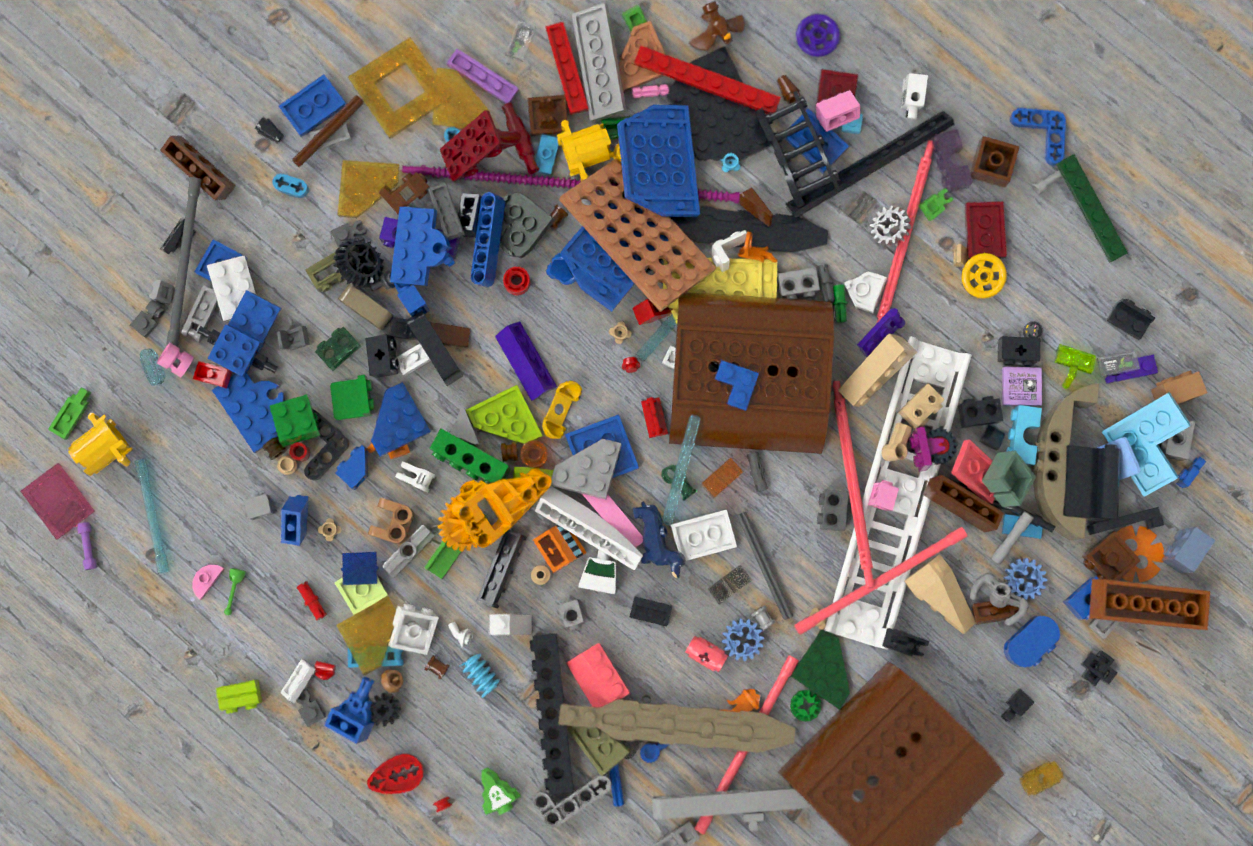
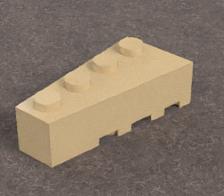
M889 333L838 391L853 406H864L868 403L870 397L899 371L917 351L903 337Z

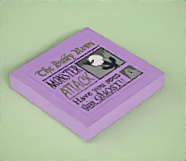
M1003 367L1002 405L1042 406V368Z

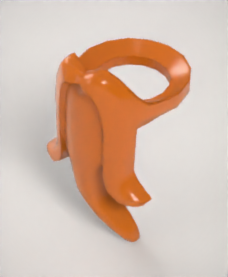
M747 232L745 246L739 249L740 253H738V256L758 260L764 263V259L776 263L777 259L768 252V246L764 248L752 246V232Z
M744 689L742 694L735 700H727L730 705L737 704L732 710L721 709L720 711L750 712L754 708L758 710L760 708L758 706L760 696L756 694L755 689Z

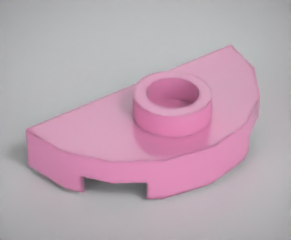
M207 565L196 572L192 587L195 595L200 600L203 599L225 568L219 565Z

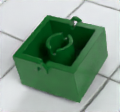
M307 394L269 405L276 432L283 447L321 436L317 424L318 417L313 411Z

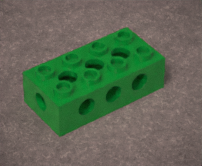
M440 428L429 448L433 452L434 458L441 462L447 460L452 468L460 472L463 469L467 471L465 474L476 481L480 478L486 484L502 479L506 480L511 471L507 464ZM452 448H457L455 454L449 455V451ZM469 457H473V462L467 465L466 460ZM487 466L491 467L489 473H482L483 468Z

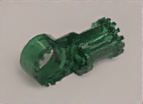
M672 464L662 470V479L674 488H677L683 496V501L697 492L689 484L687 476H684L677 465ZM668 470H672L674 472V479L668 476Z

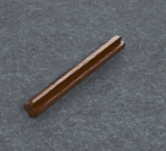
M357 95L354 96L292 159L293 163L301 167L363 105V100Z

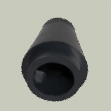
M262 117L255 126L258 134L277 144L284 137V134L281 133L269 118Z

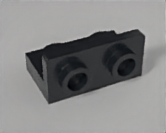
M1122 298L1116 303L1106 321L1137 340H1141L1150 323L1155 320V317L1152 316L1150 311L1135 306L1132 300Z

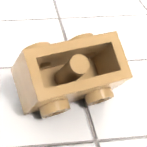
M926 384L898 413L913 428L923 427L930 420L928 416L932 412L936 414L943 407L941 403L945 399L929 384Z

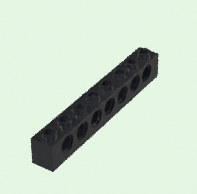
M557 633L535 635L533 640H530V650L535 654V659L532 660V669L537 672V679H534L535 691H539L536 707L537 711H541V719H538L539 731L543 730L544 738L540 739L541 751L545 750L546 758L542 759L543 770H547L548 778H544L545 789L549 790L550 795L574 792L567 725L559 724L560 704H564ZM544 648L550 651V658L547 660L541 659L539 655L540 651ZM543 669H551L553 673L551 679L546 680L542 677ZM546 688L554 690L555 696L552 699L545 698L544 690ZM548 708H554L557 711V716L554 719L546 716ZM550 728L558 729L559 736L557 738L549 737L548 730ZM556 747L561 750L559 758H553L550 755L552 748ZM559 767L563 770L561 778L553 776L552 770Z

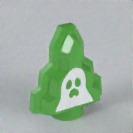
M489 767L482 770V784L485 788L482 794L484 799L482 807L485 815L495 811L501 815L514 808L512 802L521 797L517 789L511 788L507 781L500 780L497 773Z

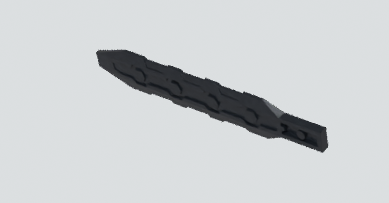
M708 206L699 207L700 215L697 217H670L691 241L704 244L715 243L720 239L725 240L735 232L746 230V232H752L753 247L764 248L768 246V249H772V251L794 253L827 245L828 230L800 217L795 218L793 215L775 214L773 215L771 226H767L746 210H721ZM745 242L742 243V244H740V245H738V246H736V247H743V246H745Z

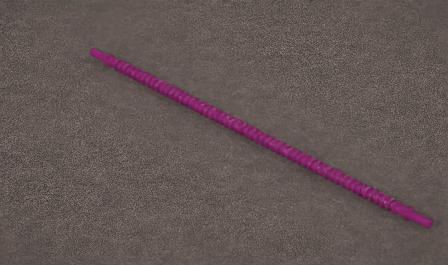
M421 165V167L402 166V173L411 172L413 174L417 172L424 175V177L432 175L433 178L435 176L438 178L443 176V179L445 177L451 179L446 167L441 169L439 166L436 169L435 166L429 168L425 165ZM484 170L478 171L470 177H461L459 179L464 178L467 180L469 178L470 181L473 179L478 181L480 179L481 182L483 180H486V182L491 180L492 183L494 181H497V183L502 181L503 184L505 182H508V184L513 182L514 185L516 183H519V185L524 183L525 186L527 184H530V186L532 184H535V186L539 184L541 187L543 185H546V187L551 185L552 188L554 186H557V188L562 186L563 189L565 187L570 189V187H575L581 183V180L577 181L576 178L574 180H571V178L566 180L565 177L563 179H560V177L555 179L554 176L552 178H549V176L544 178L543 175L541 177H538V175L533 177L532 174L530 176H527V174L522 176L521 173L519 175L516 173L514 175H511V173L507 175L505 172L503 174H500V172L496 174L495 171L492 173L487 171L485 173ZM614 181L610 183L612 186H618V183L614 184ZM699 189L698 199L703 198L704 201L706 199H709V201L714 199L715 202L717 200L720 202L725 200V203L731 201L739 204L740 192L728 193L726 191V193H723L721 190L718 193L717 190L715 192H712V190L707 192L706 189L704 191Z

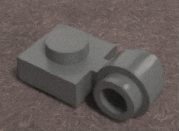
M150 301L146 306L148 314L141 311L130 324L132 328L145 338L158 325L154 318H160L165 313L164 306L158 301Z

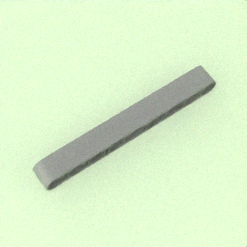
M792 786L652 797L654 819L813 808Z

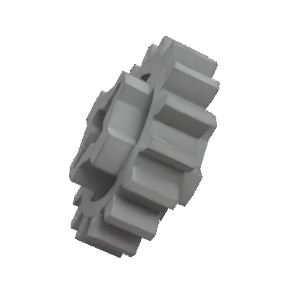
M890 206L889 210L883 207L882 213L877 211L878 217H872L874 224H870V227L873 229L870 232L874 237L873 239L879 242L881 246L886 244L888 247H891L892 243L897 246L899 240L904 242L903 236H909L907 229L912 227L909 224L911 219L907 216L908 214L904 210L902 211L900 207L895 209L893 206Z

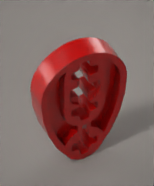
M399 754L377 767L368 778L367 786L371 791L382 794H401L412 791L419 786L423 779V765L412 754ZM411 764L419 767L417 775L411 772L407 775L408 778L404 776L398 777V781L390 778L393 770L396 773H400L402 767L405 770L412 768ZM374 777L381 780L386 779L379 784L378 788L371 783L374 781Z

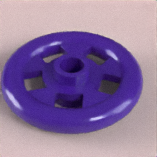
M812 14L805 17L799 23L796 30V41L800 49L806 54L813 57H823L832 53L838 46L840 30L836 22L829 16ZM820 22H823L827 24L828 27L824 29L823 27L819 26ZM811 23L814 27L808 31L806 26ZM819 34L821 38L817 39L814 35ZM827 34L833 35L832 41H826ZM809 36L811 41L809 44H806L804 38ZM823 44L824 49H816L815 45Z

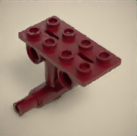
M506 103L501 107L507 119L506 126L508 131L496 129L490 112L485 110L440 148V153L453 182H456L461 177L475 175L479 171L477 164L484 158L498 156L503 149L515 146L519 158L524 160L528 174H534L540 170L534 158L535 150L530 141V134L526 131L522 119L517 116L513 103Z

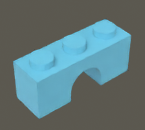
M1018 405L1011 411L1010 420L1013 423L1012 428L1008 432L1010 447H1007L1006 452L1016 451L1026 465L1032 467L1036 461L1037 446L1027 444L1023 438V433L1025 429L1035 430L1040 427L1042 408Z

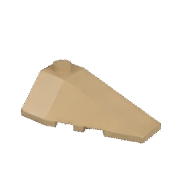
M940 554L927 561L904 580L919 600H925L931 605L930 608L933 611L940 612L945 616V620L962 634L966 633L976 624L952 569Z

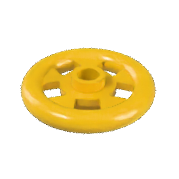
M982 253L973 256L966 262L961 278L964 288L970 295L985 299L995 296L1002 290L1006 283L1007 272L1005 265L997 256ZM985 261L992 262V267L984 266ZM976 264L979 268L974 274L970 270ZM983 272L987 275L985 279H981ZM993 272H999L998 280H993ZM974 278L978 283L976 287H973L970 283ZM991 284L992 289L984 291L983 285Z

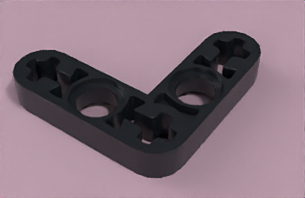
M313 409L314 413L317 414L318 422L321 419L323 420V422L318 424L319 431L325 425L331 428L329 435L323 436L321 434L319 436L327 444L304 469L305 476L312 481H316L347 450L349 441L319 412ZM335 432H337L335 435L337 439H344L342 442L344 444L343 447H335L337 443L331 439ZM325 452H329L332 455V459L328 463H324L321 459ZM318 460L325 467L323 469L319 467L316 470L318 474L316 476L311 475L310 477V468L315 469L318 466L315 462Z

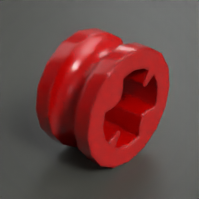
M449 796L433 803V806L437 807L436 813L453 805L449 802Z

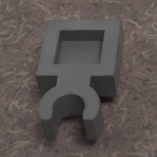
M361 220L355 221L352 227L346 223L331 230L338 247L347 239H353L356 235L363 236L367 233L366 229L357 230L358 226L363 224Z
M305 690L306 698L301 700L299 696L296 702L302 704L303 707L298 711L306 726L309 727L326 716L318 701L311 702V693Z

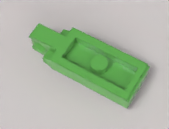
M81 387L76 395L72 394L71 397H68L48 430L67 440L88 406L87 399L91 392Z

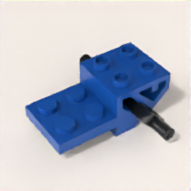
M246 290L229 324H225L221 333L214 329L209 331L202 326L198 329L197 333L208 338L207 342L214 345L208 359L242 377L246 375L251 366L260 370L265 368L275 374L278 366L268 362V357L260 354L282 308Z

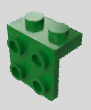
M366 375L357 376L358 379L331 383L333 415L336 420L373 416L372 410H375L374 400L370 396L372 382Z

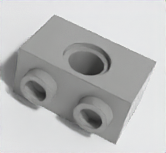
M1189 421L1190 427L1175 434L1178 436V443H1175L1172 437L1159 444L1166 458L1179 461L1189 458L1195 427L1194 421Z

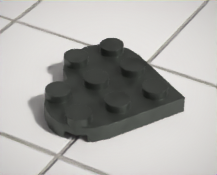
M521 193L506 195L503 198L505 208L500 247L505 253L513 257L524 258L533 250L555 219Z

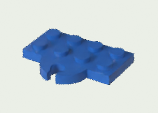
M400 206L390 278L391 283L428 286L430 267H437L447 259L448 253L441 252L438 254L436 251L439 244L446 247L450 246L447 236L435 229L437 210Z
M248 373L243 377L234 374L230 377L227 388L217 386L212 391L252 451L256 453L262 449V446L267 441L278 436L269 405L285 401V395L283 392H280L276 399L271 400L269 392L273 389H278L279 386L270 381L254 383Z

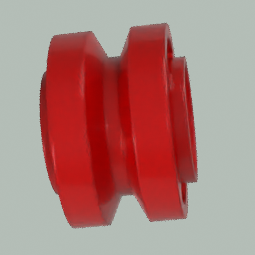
M518 266L509 268L503 276L505 289L515 296L525 294L530 288L528 272ZM515 277L522 279L519 285L512 284V280Z

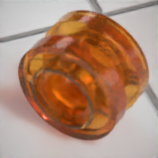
M532 440L523 445L520 456L527 467L540 468L546 463L548 452L543 443ZM538 450L540 452L537 459L529 458L530 451Z

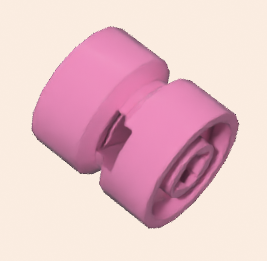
M169 343L159 357L157 364L165 369L171 368V372L181 378L189 368L194 357L185 351L180 352V348ZM176 358L179 359V362H178V363H175V362H174V361L176 360Z

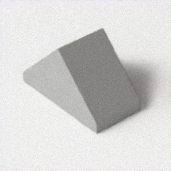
M465 408L460 409L451 434L471 445L480 446Z

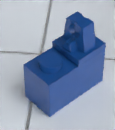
M394 283L398 292L397 296L411 317L421 310L424 315L430 311L414 285Z
M289 496L281 509V543L300 546L307 534L309 496Z

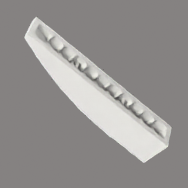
M552 486L540 498L535 509L537 513L631 569L635 570L643 555L629 540L599 515Z

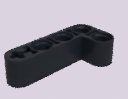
M422 310L405 320L446 386L463 377Z

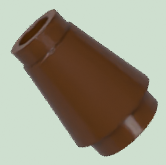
M782 75L777 79L784 101H787L788 104L796 102L793 93L795 91L801 97L800 90L787 75Z

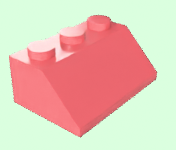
M597 643L566 663L592 707H602L630 694L600 643Z

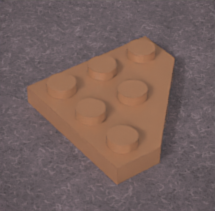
M651 21L633 27L630 38L622 53L618 65L623 93L663 76L634 65L640 45L665 54Z

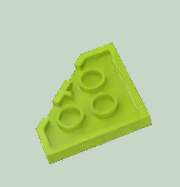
M518 385L466 409L473 427L524 445L543 437Z

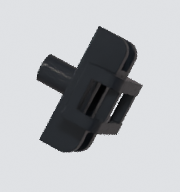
M1102 650L1097 655L1089 652L1086 659L1081 663L1086 669L1081 677L1089 681L1093 686H1096L1100 680L1109 685L1118 673L1110 667L1114 659Z

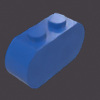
M1047 616L1032 617L1005 642L1004 654L1006 659L1018 667H1031L1032 665L1035 667L1043 660L1042 656L1046 652L1050 653L1057 646L1055 643L1060 638V630L1057 623Z

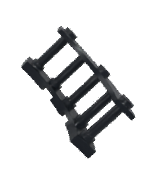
M795 91L793 93L797 102L772 114H765L763 108L756 110V114L768 141H773L774 143L772 145L775 151L774 154L784 171L790 193L799 208L805 205L803 200L805 194L833 182L836 190L840 189L837 182L840 180L836 169L832 170L823 146L826 145L822 135H817L805 109L808 107L803 96L799 97L798 92ZM797 109L801 110L805 118L804 121L779 133L778 131L774 132L771 126L773 121ZM809 127L814 138L813 141L792 151L783 152L780 145L782 139ZM818 147L822 156L821 160L798 171L791 170L788 162L792 158ZM826 166L829 175L804 187H798L797 181H799V178Z

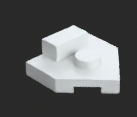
M868 271L853 280L844 282L855 308L874 313L883 294L887 277Z

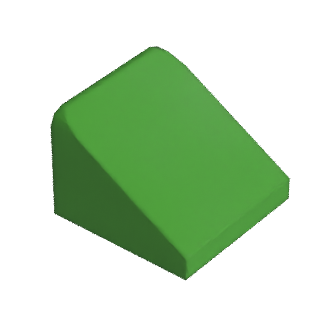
M636 5L621 13L631 32L633 27L647 22L640 6Z

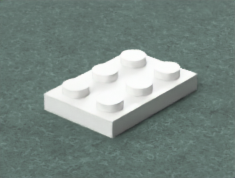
M245 256L207 265L223 321L232 318L246 290L256 294Z
M727 510L671 524L677 550L685 556L686 561L737 547Z

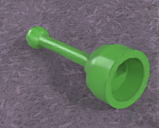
M230 568L229 579L233 584L227 608L224 610L225 615L232 613L231 605L236 585L244 579L246 573L244 570Z

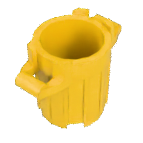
M563 120L561 127L564 132L557 134V141L562 146L570 171L569 175L579 174L582 182L588 178L584 168L614 157V152L610 150L611 141L606 128L603 127L604 124H596L571 133L569 122Z
M90 413L88 419L91 420L94 427L75 440L68 448L71 458L76 464L80 463L86 468L84 472L89 476L97 474L115 459L124 466L130 465V460L126 455L133 448L129 447L125 438L115 427L116 423L112 419H105L106 415L99 417L94 413Z

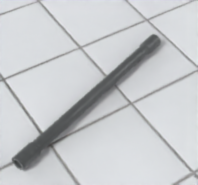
M190 177L188 201L166 346L172 343L178 347L182 307L197 201L201 186V179Z

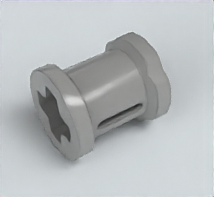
M766 605L751 614L760 624L762 631L776 622L767 612Z

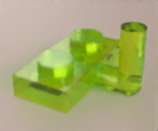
M1059 344L1054 363L1070 367L1069 374L1062 383V387L1065 389L1070 387L1077 376V370L1092 374L1096 355Z

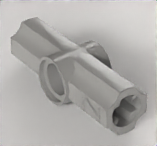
M423 524L406 542L401 544L399 549L382 567L395 578L411 560L417 557L418 553L435 535ZM405 547H413L414 551L411 556L404 554Z

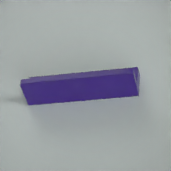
M520 321L507 325L495 335L496 340L531 401L557 387Z

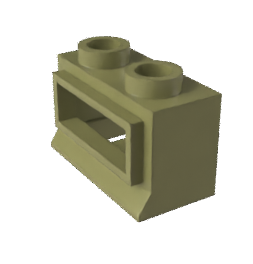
M335 252L305 269L319 293L329 291L333 288L332 285L337 282L346 281V279H341L342 275L336 272L319 282L314 276L336 262L333 260Z

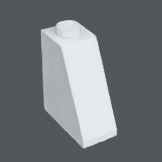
M490 615V635H532V615Z

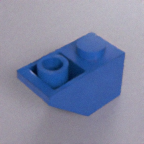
M363 445L355 447L350 453L351 457L347 461H342L336 468L338 471L335 474L353 490H356L368 477V451Z

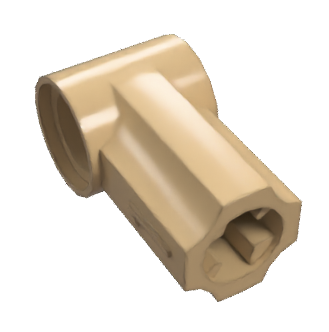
M896 423L889 444L884 445L881 451L884 460L897 461L904 460L907 457L906 445L912 432L910 426Z

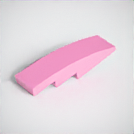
M582 494L599 516L620 532L635 548L643 542V536L609 495L607 499Z

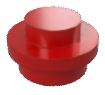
M636 357L623 359L621 365L622 369L628 373L636 372L641 367Z

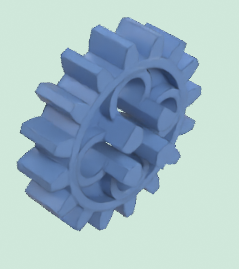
M1024 558L1023 563L1020 559L1016 560V564L1010 563L1011 569H1005L1008 576L1003 577L1004 580H1008L1007 585L1011 588V592H1015L1016 596H1022L1025 600H1027L1028 596L1030 599H1035L1034 594L1041 595L1039 589H1045L1046 587L1042 583L1047 581L1042 576L1046 574V571H1040L1042 565L1036 566V560H1031L1029 563L1028 558ZM1028 567H1030V568L1032 569V572H1031V574H1029V575H1027V574H1028V571H1027V568H1028ZM1017 571L1019 576H1026L1027 580H1035L1037 585L1033 587L1031 582L1024 583L1023 578H1015L1014 572ZM1020 584H1023V585H1022L1023 588H1024L1023 591H1020V590H1019V585H1020Z
M739 619V624L732 621L733 626L727 625L726 629L728 632L722 633V635L726 636V639L721 642L727 644L724 651L730 650L729 657L735 654V660H739L740 656L743 661H746L747 656L754 659L753 653L759 654L760 652L757 648L764 646L760 643V640H763L764 637L759 636L762 630L755 629L756 623L750 625L749 619H747L746 623ZM743 627H748L749 632L745 635V639H754L756 643L753 647L748 643H743V652L738 653L736 648L740 645V641H732L730 635L735 633L738 637H742Z

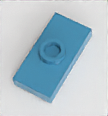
M542 134L535 159L540 168L537 171L538 173L551 176L559 148L556 137Z
M1004 514L1002 534L1009 535L1020 516ZM1029 524L1020 536L1041 539L1042 527Z

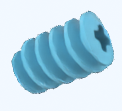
M476 654L459 667L466 666L463 673L470 672L467 677L468 680L475 678L472 685H480L477 692L484 691L481 696L483 698L498 687L497 685L500 680H493L495 673L488 674L491 667H483L486 660L479 661L481 654Z

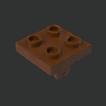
M565 95L528 98L531 136L560 134L564 132L561 123L563 120H567Z

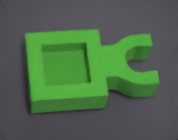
M946 188L939 191L937 196L936 194L931 195L919 205L928 221L933 220L945 210L944 204L954 200L952 197L944 198V194L948 191Z

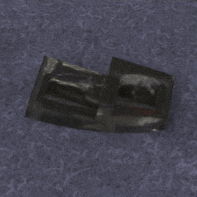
M740 564L709 587L708 590L717 603L721 604L751 582L752 579Z

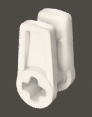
M402 461L401 467L410 473L417 474V477L411 478L405 473L399 472L395 477L428 493L430 490L428 487L436 475Z

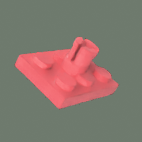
M964 440L951 473L979 498L989 504H993L995 499L993 496L994 492L991 493L982 482L993 460L971 440Z

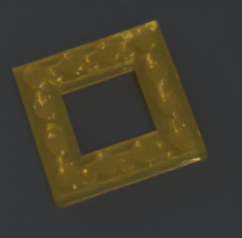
M411 37L348 76L349 81L389 139L452 99ZM406 64L424 90V93L398 110L393 111L375 84Z

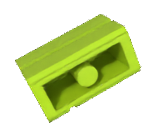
M259 680L216 688L219 710H226V714L238 712V708L244 706L245 710L257 708V704L262 703Z

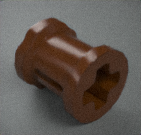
M555 205L554 210L550 214L555 219L551 227L557 230L560 222L565 217H568V213L559 205Z
M433 655L424 670L431 671L441 680L450 665H445Z

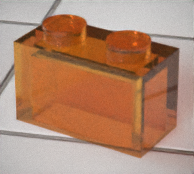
M729 458L703 481L701 486L714 499L734 482L743 471L732 458Z

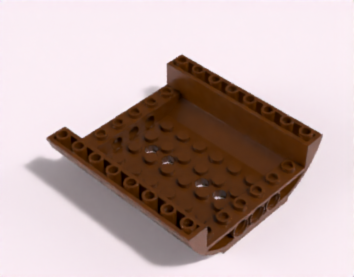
M686 292L679 297L669 444L822 454L830 413L834 347L832 303L830 301ZM722 360L728 363H736L739 367L759 373L746 411L727 405L733 386L715 380L717 372L714 373L709 370V363L715 361L720 365ZM774 365L778 368L776 376L768 374L767 369L769 366ZM789 367L797 369L798 374L796 377L791 378L787 375Z
M887 662L778 771L849 846H935L1005 775L991 755L915 680L891 662ZM913 733H919L922 736V740L919 743L911 742L910 736ZM899 747H904L908 753L906 757L899 758L896 755V750ZM870 776L878 777L879 783L877 786L871 787L867 784ZM861 790L864 792L865 796L862 801H855L853 799L855 791Z

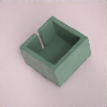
M1016 451L997 453L982 482L991 493L994 492L993 496L1002 507L1021 506L1036 476Z

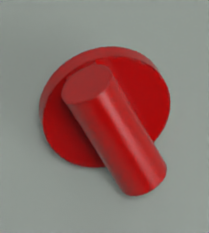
M316 661L314 666L316 669L315 675L322 680H328L335 675L336 665Z

